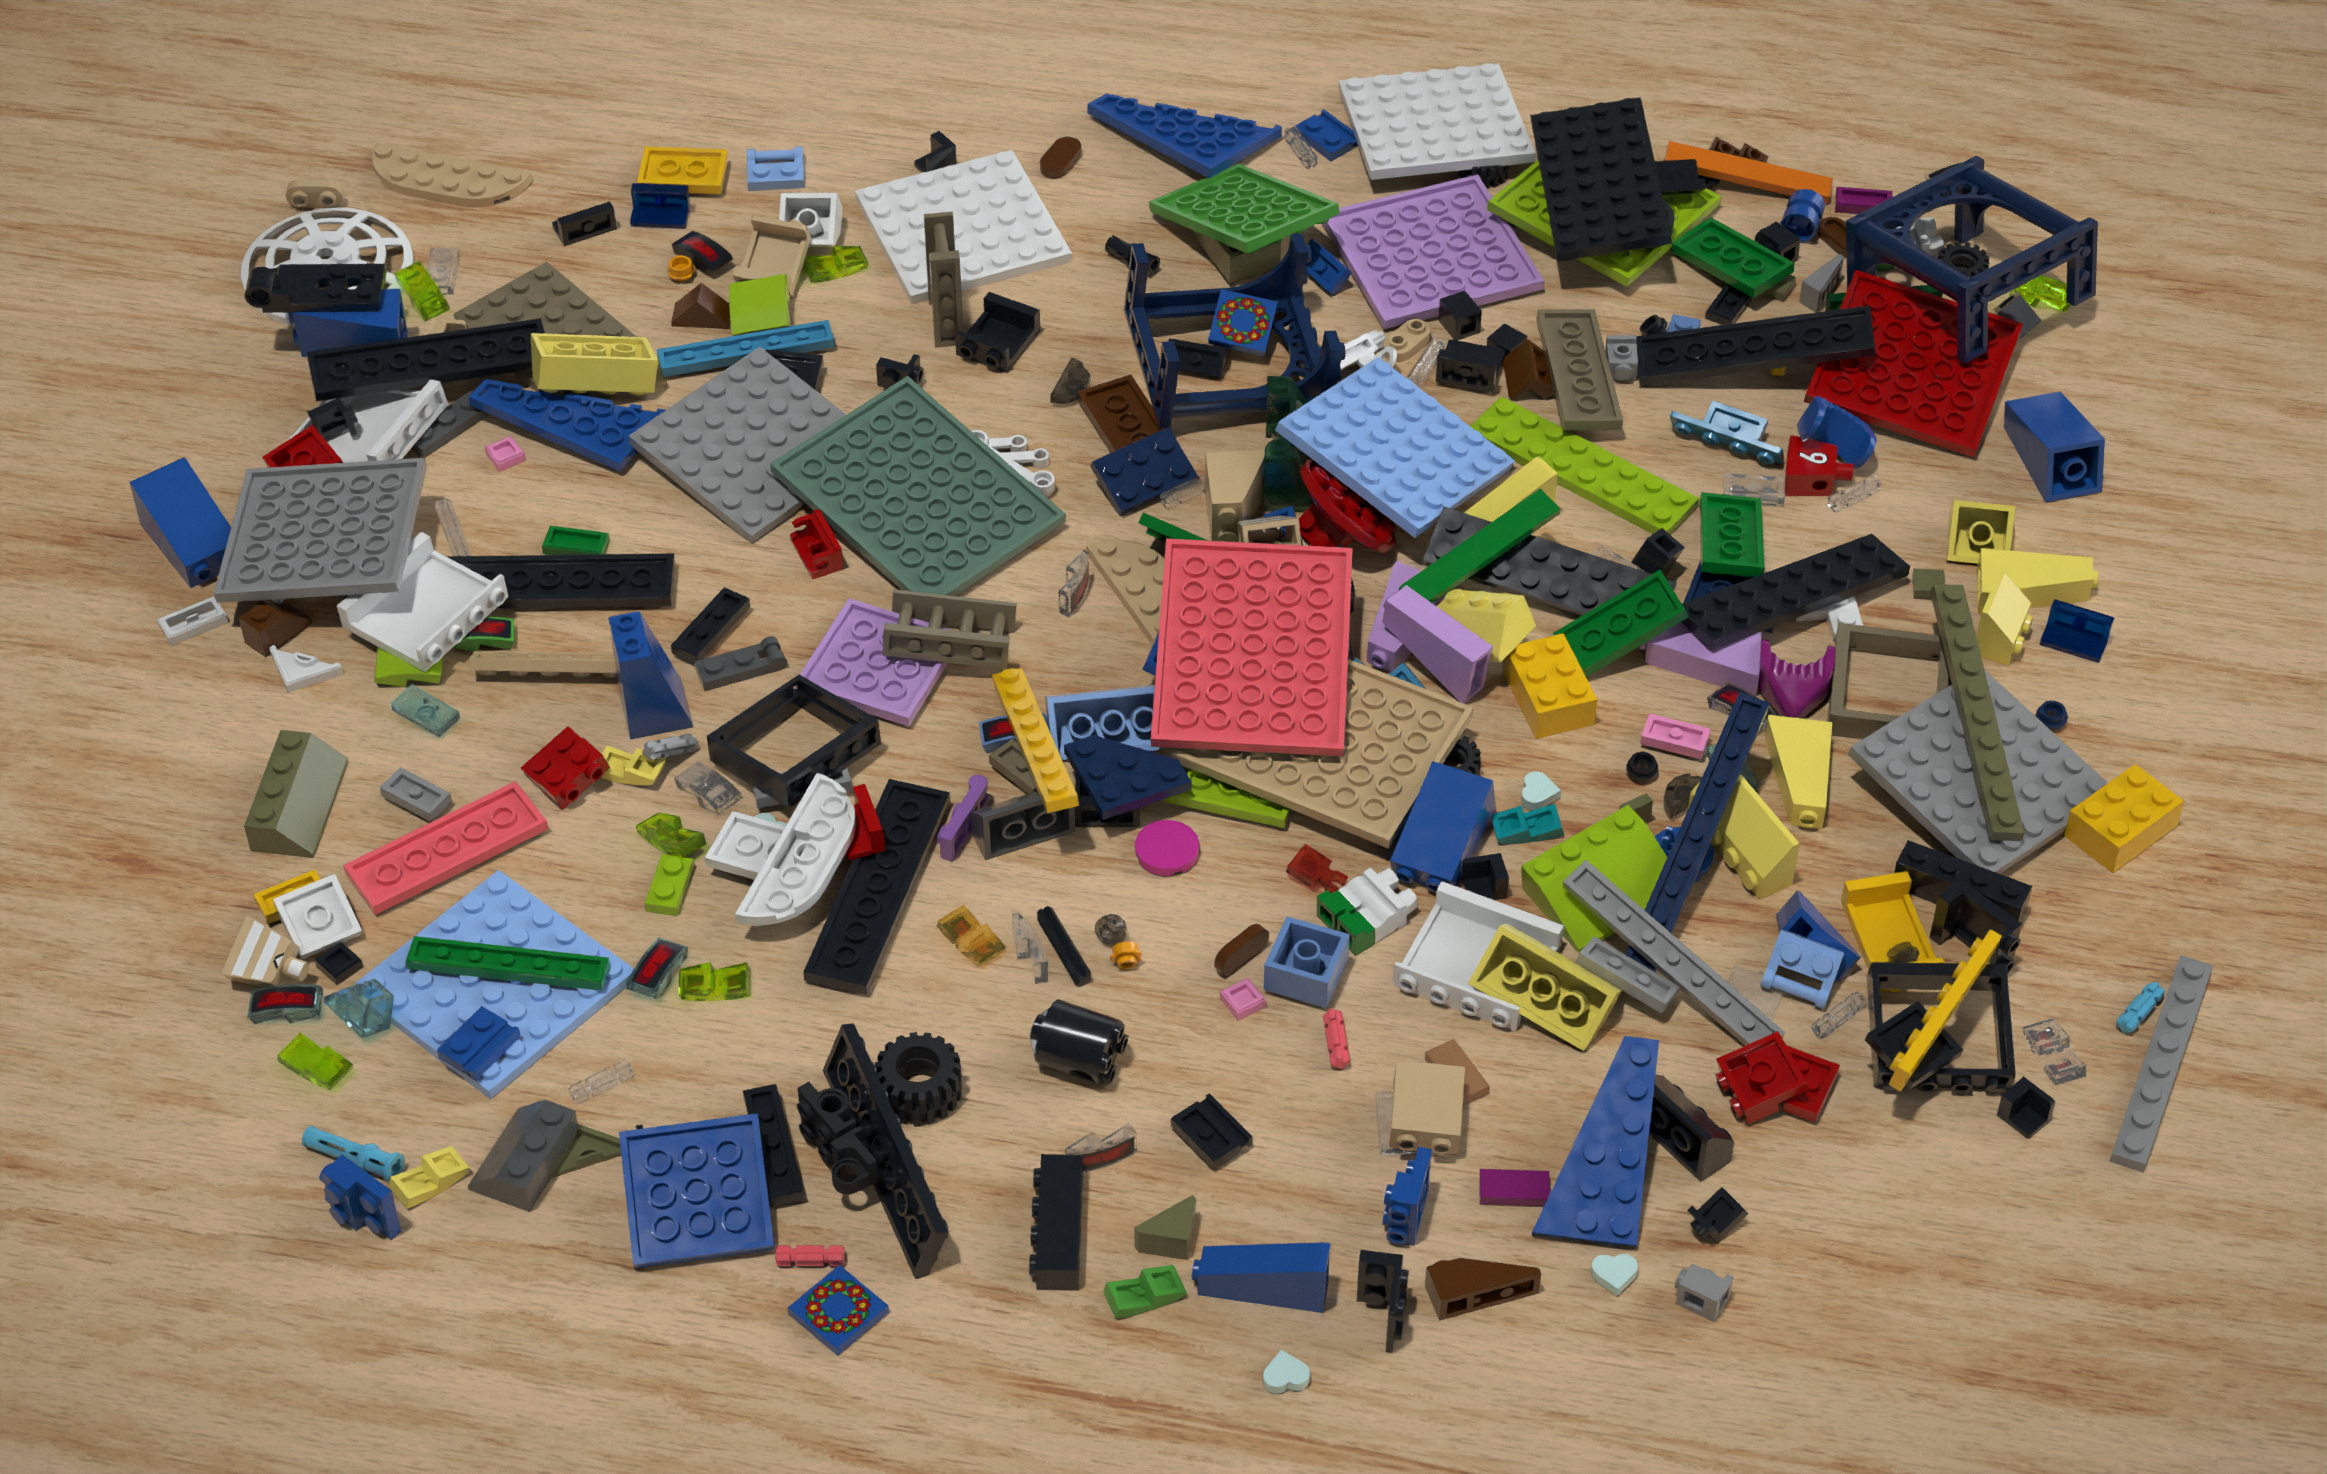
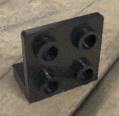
M1450 339L1446 349H1440L1437 355L1436 382L1493 393L1505 356V350Z
M1360 1250L1357 1302H1365L1373 1306L1389 1305L1386 1352L1393 1353L1394 1340H1402L1409 1270L1402 1269L1403 1255Z

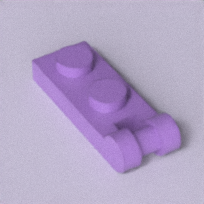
M974 775L969 779L968 793L961 803L955 805L947 826L943 825L938 833L937 843L940 844L942 859L953 862L971 833L970 812L987 807L989 804L987 794L988 781L983 775Z

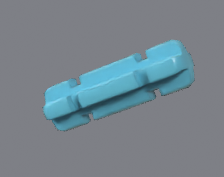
M2158 982L2147 984L2141 991V994H2138L2126 1008L2125 1014L2122 1013L2116 1025L2121 1028L2123 1033L2133 1032L2139 1026L2140 1021L2142 1022L2156 1006V1001L2159 1002L2162 999L2165 991L2160 987V984Z

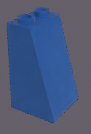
M400 288L384 289L380 312L288 313L290 324L295 323L296 327L293 328L294 344L300 346L302 357H307V352L408 338V328Z
M2061 391L2005 401L2004 429L2045 502L2102 492L2105 438Z
M183 457L129 482L140 525L188 586L193 588L218 576L231 526L186 458Z
M637 611L608 617L619 695L630 740L692 728V721L681 678L641 612Z
M1432 761L1390 860L1391 870L1397 875L1399 880L1406 883H1413L1414 881L1423 884L1433 892L1437 891L1441 882L1457 887L1461 880L1463 859L1473 856L1491 820V815L1496 810L1493 780Z

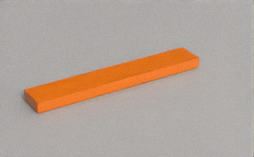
M1673 141L1668 142L1664 161L1695 159L1697 161L1698 175L1790 196L1799 189H1809L1820 194L1825 204L1829 202L1833 181L1831 177Z

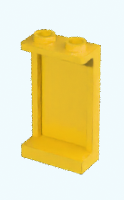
M1908 871L1844 882L1841 905L1868 971L1871 962L1945 963L1943 957H1935L1909 895L1912 881ZM1880 989V992H1896L1902 989Z

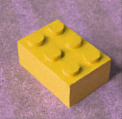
M1564 633L1519 643L1505 657L1503 661V674L1535 739L1595 725L1597 698Z
M2134 764L2070 810L2064 836L2113 874L2178 826L2184 800L2137 764Z

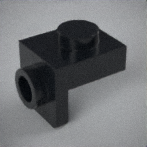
M913 354L908 364L880 357L876 364L877 386L888 389L907 376L916 384H920L924 369L920 365V355Z
M340 397L307 411L311 424L323 438L345 429L348 430L351 436L357 435L354 424L358 422L352 407L346 408Z
M1723 1187L1711 1196L1698 1210L1693 1206L1687 1210L1694 1218L1690 1223L1692 1227L1704 1239L1710 1234L1718 1243L1748 1215L1747 1211Z

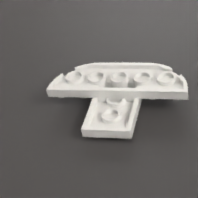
M816 773L786 826L732 811L706 854L705 862L708 867L754 880L735 913L736 923L756 927L771 925L795 918L810 909L825 891L854 838L856 831L854 805H852L846 790L840 784L825 775Z

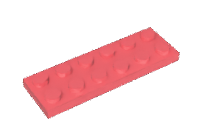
M514 781L343 865L344 872L374 914L377 915L548 830L547 820L525 792Z

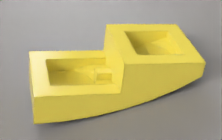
M606 746L602 755L610 768L601 778L630 785H654L666 763V758L650 761L647 756H643L642 749L637 748L634 754H630Z
M449 1146L422 1156L421 1166L391 1176L389 1188L408 1209L429 1200L454 1185L469 1173L470 1167L453 1146Z

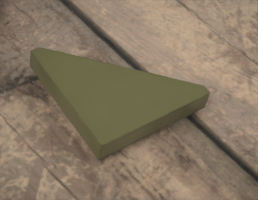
M578 1124L577 1130L551 1168V1178L621 1156L620 1138Z

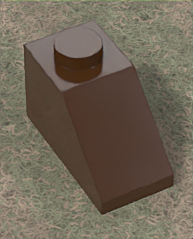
M263 600L239 617L245 644L265 658L270 655V646L275 645L278 649L312 623L311 618L290 604H278Z

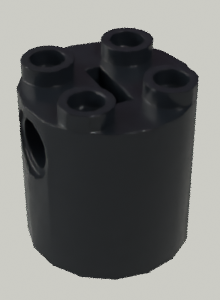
M1057 999L1050 1008L1038 1014L1035 1018L1030 1032V1040L1036 1063L1100 1085L1102 1083L1110 1085L1116 1073V1065L1114 1063L1117 1054L1124 1053L1129 1035L1124 1034L1125 1024L1121 1020Z

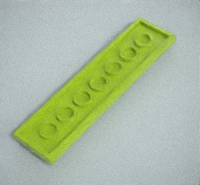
M1502 396L1470 425L1471 428L1480 432L1483 437L1496 447L1504 450L1516 463L1525 466L1539 456L1558 473V485L1652 534L1663 528L1671 535L1699 506V498L1568 430H1563V427Z

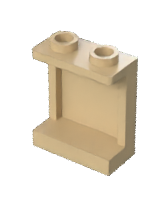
M753 215L751 219L753 231L742 266H735L733 278L735 282L786 274L789 297L793 298L811 241L807 226L797 220H789L787 222L777 220L770 215Z
M1397 1059L1393 1081L1394 1094L1389 1147L1399 1148L1403 1151L1418 1150L1419 1146L1432 1149V1152L1438 1155L1458 1153L1461 1137L1465 1067Z

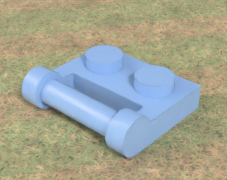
M796 146L792 150L772 151L747 149L748 191L804 188L803 147ZM795 161V162L758 163V164H756V162Z
M1781 929L1760 986L1769 990L1770 987H1774L1815 1003V1007L1824 1009L1845 952ZM1780 965L1823 981L1820 990L1777 975L1778 966Z

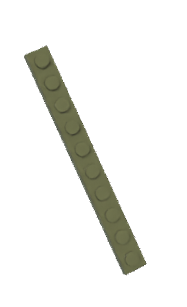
M1933 584L1930 591L1989 840L2021 841L2025 832L1964 586Z

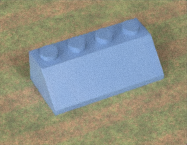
M1155 685L1045 696L1048 729L1062 760H1067L1064 754L1065 744L1092 735L1147 751L1159 750V747L1151 746Z

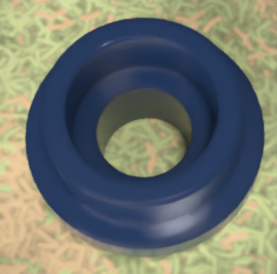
M2052 700L2044 702L2037 709L2035 715L2050 730L2063 728L2068 720V714L2064 705Z

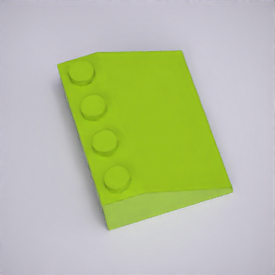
M1628 804L1521 865L1522 889L1550 921L1564 925V938L1579 954L1593 937L1602 941L1615 932L1563 887V881L1587 860L1645 910L1667 856L1648 825Z

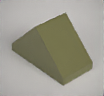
M1191 1195L1134 1227L1135 1249L1139 1253L1187 1260L1196 1224V1198Z

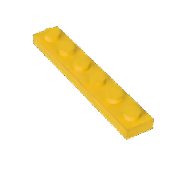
M1990 929L1983 940L1978 937L1976 938L1967 953L1971 957L1968 963L1961 960L1952 975V978L1956 979L1953 985L1949 983L1944 985L1936 999L1940 1002L1938 1007L1936 1008L1932 1005L1929 1007L1921 1021L1925 1025L1921 1031L1917 1028L1914 1029L1905 1044L1909 1048L1906 1054L1899 1052L1889 1069L1894 1074L1888 1085L1901 1092L1993 956L2002 938L2000 934Z

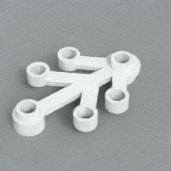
M981 430L971 431L1043 495L1049 497L1055 490V477L1051 472L1042 470L1033 473L1018 464L1032 462V465L1036 468L1047 467L1049 465V452L1046 449L1038 448L1034 451H1027V439L1022 435L989 439L987 434ZM1009 448L1011 452L1000 453L996 449Z

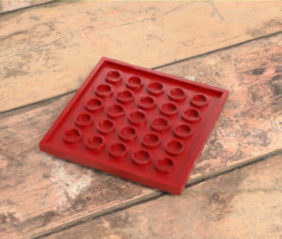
M1855 270L1840 309L1870 305L1876 355L1818 363L1805 394L1804 402L1810 404L1815 396H1819L1846 410V412L1852 413L1853 416L1859 417L1864 422L1975 457L2023 323L1988 312L1987 352L1964 363L1957 359L1958 302Z

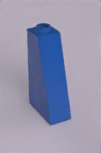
M1331 1243L1203 1246L1201 1260L1195 1259L1193 1263L1192 1280L1198 1281L1197 1295L1324 1313L1329 1284Z

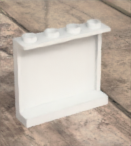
M429 380L421 391L406 388L340 398L346 408L352 407L358 422L354 424L357 435L351 436L348 430L345 429L324 439L342 459L343 463L402 459L448 405L440 381ZM335 399L324 400L318 405V407ZM309 417L290 439L312 425Z
M421 532L410 541L399 592L348 595L337 605L343 628L419 670L426 672L453 646L461 642L463 637L473 628L481 624L492 611L502 605L508 598L504 575L499 574L492 581L434 551L431 537Z
M1441 882L1436 891V904L1403 962L1399 963L1396 961L1394 964L1393 986L1405 992L1428 998L1437 1004H1444L1460 1010L1467 1015L1487 1020L1499 1027H1506L1517 1031L1524 1018L1523 1015L1519 1014L1520 1007L1491 997L1471 986L1468 982L1500 925L1508 923L1556 952H1559L1562 947L1564 925Z

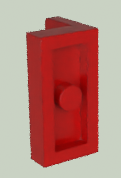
M865 784L853 787L856 831L845 853L848 860L886 851L883 829Z

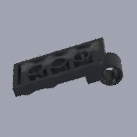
M339 263L280 264L273 269L256 267L249 272L245 300L253 307L262 308L263 313L380 312L387 274L386 265ZM357 286L356 289H348L350 287ZM327 287V289L321 290L319 288Z

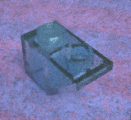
M376 979L344 988L324 997V1003L361 1038L390 1029L394 995Z

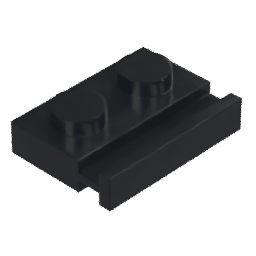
M1210 1093L1200 1103L1196 1101L1171 1117V1127L1213 1170L1241 1153V1149L1245 1146L1250 1147L1253 1145V1136Z

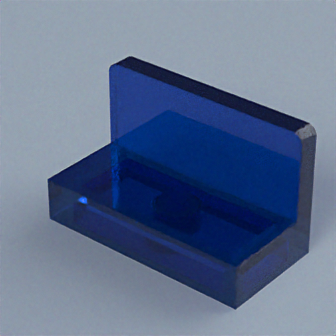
M632 183L633 210L630 218L631 227L685 229L687 227L691 208L688 185Z
M2054 599L2040 645L2099 663L2109 641L2115 617Z

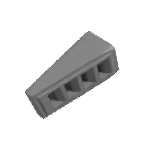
M1837 255L1802 281L1799 303L1814 312L1821 307L1827 298V294H1830L1841 277L1844 256Z

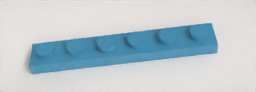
M829 320L657 349V357L662 377L731 366L758 347L764 350L806 353L835 348Z

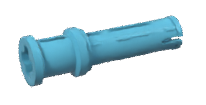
M309 1126L302 1137V1145L304 1147H310L335 1158L344 1155L367 1173L372 1172L382 1176L386 1182L390 1183L391 1176L400 1174L403 1171L405 1161L403 1154L385 1152L380 1150L379 1146L374 1143L361 1145L341 1136L317 1129L314 1126ZM328 1142L331 1143V1144L340 1146V1147H342V1148H345V1151L342 1150V1149L333 1147V1146H331V1145H328Z

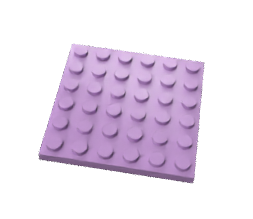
M1479 175L1339 208V215L1329 218V221L1323 224L1384 329L1403 325L1406 321L1412 319L1423 320L1439 316L1440 299L1461 291H1466L1476 305L1479 306L1544 289V279L1509 223L1487 210L1488 201L1492 196Z

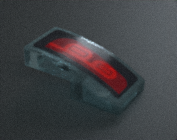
M658 937L634 968L626 983V989L656 999L671 984L672 972L687 959L688 947Z
M286 984L252 990L247 1017L253 1024H258L284 1016L292 1024L320 1016L324 989L320 985Z

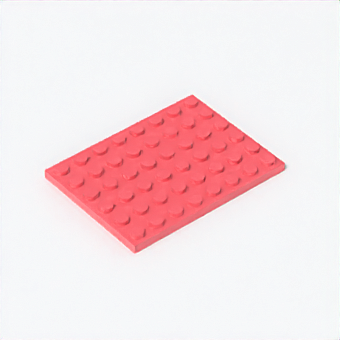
M1166 539L1151 746L1344 757L1353 548Z

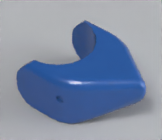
M1819 396L1814 397L1797 423L1798 433L1803 442L1807 439H1813L1835 445L1837 447V454L1846 463L1854 464V468L1862 467L1876 446V437L1868 424L1860 420L1859 417L1853 416L1852 413L1846 412V410Z

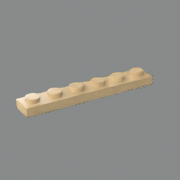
M474 651L469 658V671H479L480 675H495L498 673L497 671H510V675L524 676L529 674V672H541L542 676H557L560 672H572V676L587 677L591 673H603L604 677L610 678L617 677L613 653Z

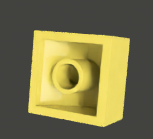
M1951 500L1947 533V561L1978 564L1981 548L2011 551L2016 506Z
M2000 570L1982 610L1976 638L1982 658L2009 665L2014 654L2020 655L2025 639L2021 635L2022 633H2029L2033 616L2028 615L2031 602L2007 573Z

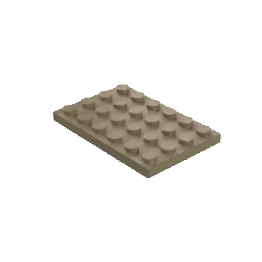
M548 262L454 313V319L464 320L467 329L541 318L545 334L637 337ZM532 370L514 372L534 391H539L533 379ZM558 390L557 392L551 394L564 397L566 393L586 396L592 391H587L586 393L579 394L574 393L570 390Z

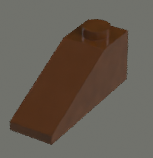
M1457 1258L1449 1261L1441 1260L1426 1267L1425 1288L1440 1321L1539 1294L1541 1271L1537 1267Z

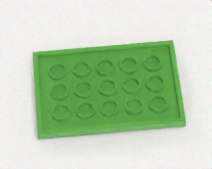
M1241 164L1223 170L1211 178L1206 177L1149 201L1150 212L1161 216L1163 219L1173 221L1180 226L1194 230L1196 233H1201L1213 240L1222 242L1229 247L1241 250L1245 254H1253L1260 251V248L1266 245L1280 243L1283 241V238L1291 234L1303 233L1306 231V228L1315 224H1324L1329 221V218L1340 214L1338 203Z

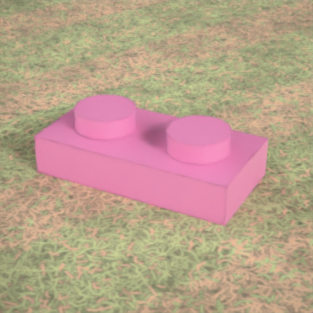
M1649 713L1641 735L1640 744L1702 760L1710 738L1711 729Z

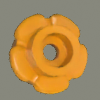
M683 255L675 256L669 261L667 267L668 276L679 282L686 281L695 272V266L689 257Z
M1120 942L1112 947L1113 954L1110 955V961L1114 962L1120 969L1134 968L1137 966V962L1142 959V952L1139 951V946L1135 942Z

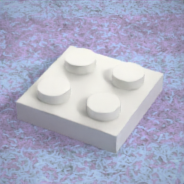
M335 874L273 899V904L290 940L300 946L298 952L300 960L334 947L340 942L343 943L362 935V929Z

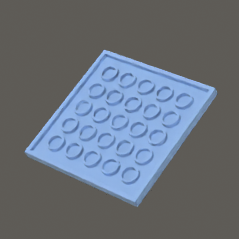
M1379 357L1280 420L1275 429L1276 432L1414 538L1438 522L1443 507L1455 510L1510 471L1515 463V460L1508 456L1504 450L1496 447L1483 437L1480 432L1471 428L1456 414L1438 403L1434 397L1426 394L1410 379L1405 378L1392 368L1389 363Z
M498 870L415 936L609 957L610 967L603 991L407 969L405 961L413 938L351 987L353 995L489 1099H492L630 985L636 970ZM483 1006L507 1020L510 1026H517L520 1031V1037L475 1081L467 1072L462 1073L439 1059L437 1049Z

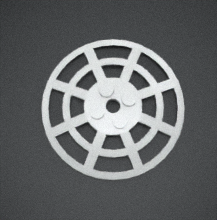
M353 208L317 209L288 217L263 232L251 244L244 256L241 265V280L245 292L249 275V264L258 249H269L265 258V267L273 269L280 264H367L368 262L361 260L360 250L377 248L374 264H384L386 260L385 247H403L404 260L398 276L387 272L385 283L390 285L387 289L400 288L402 294L413 274V251L404 232L393 222L382 216ZM329 217H351V218H350V219H346V218H329ZM367 220L379 224L393 232L397 238H381L373 228L362 222ZM321 224H343L337 231H320L318 227ZM294 226L281 234L277 239H270L277 233ZM354 228H358L372 239L355 241L348 234ZM303 229H307L309 235L298 242L286 240ZM278 249L291 251L290 260L274 266V258ZM330 256L328 259H322V257ZM353 286L348 289H356L357 286ZM256 308L260 313L272 320L285 325L295 326V323L290 324L288 313H263L262 308Z

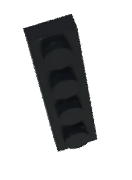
M772 1084L743 1090L747 1115L758 1113L769 1206L773 1207L804 1200L803 1189L777 1085Z

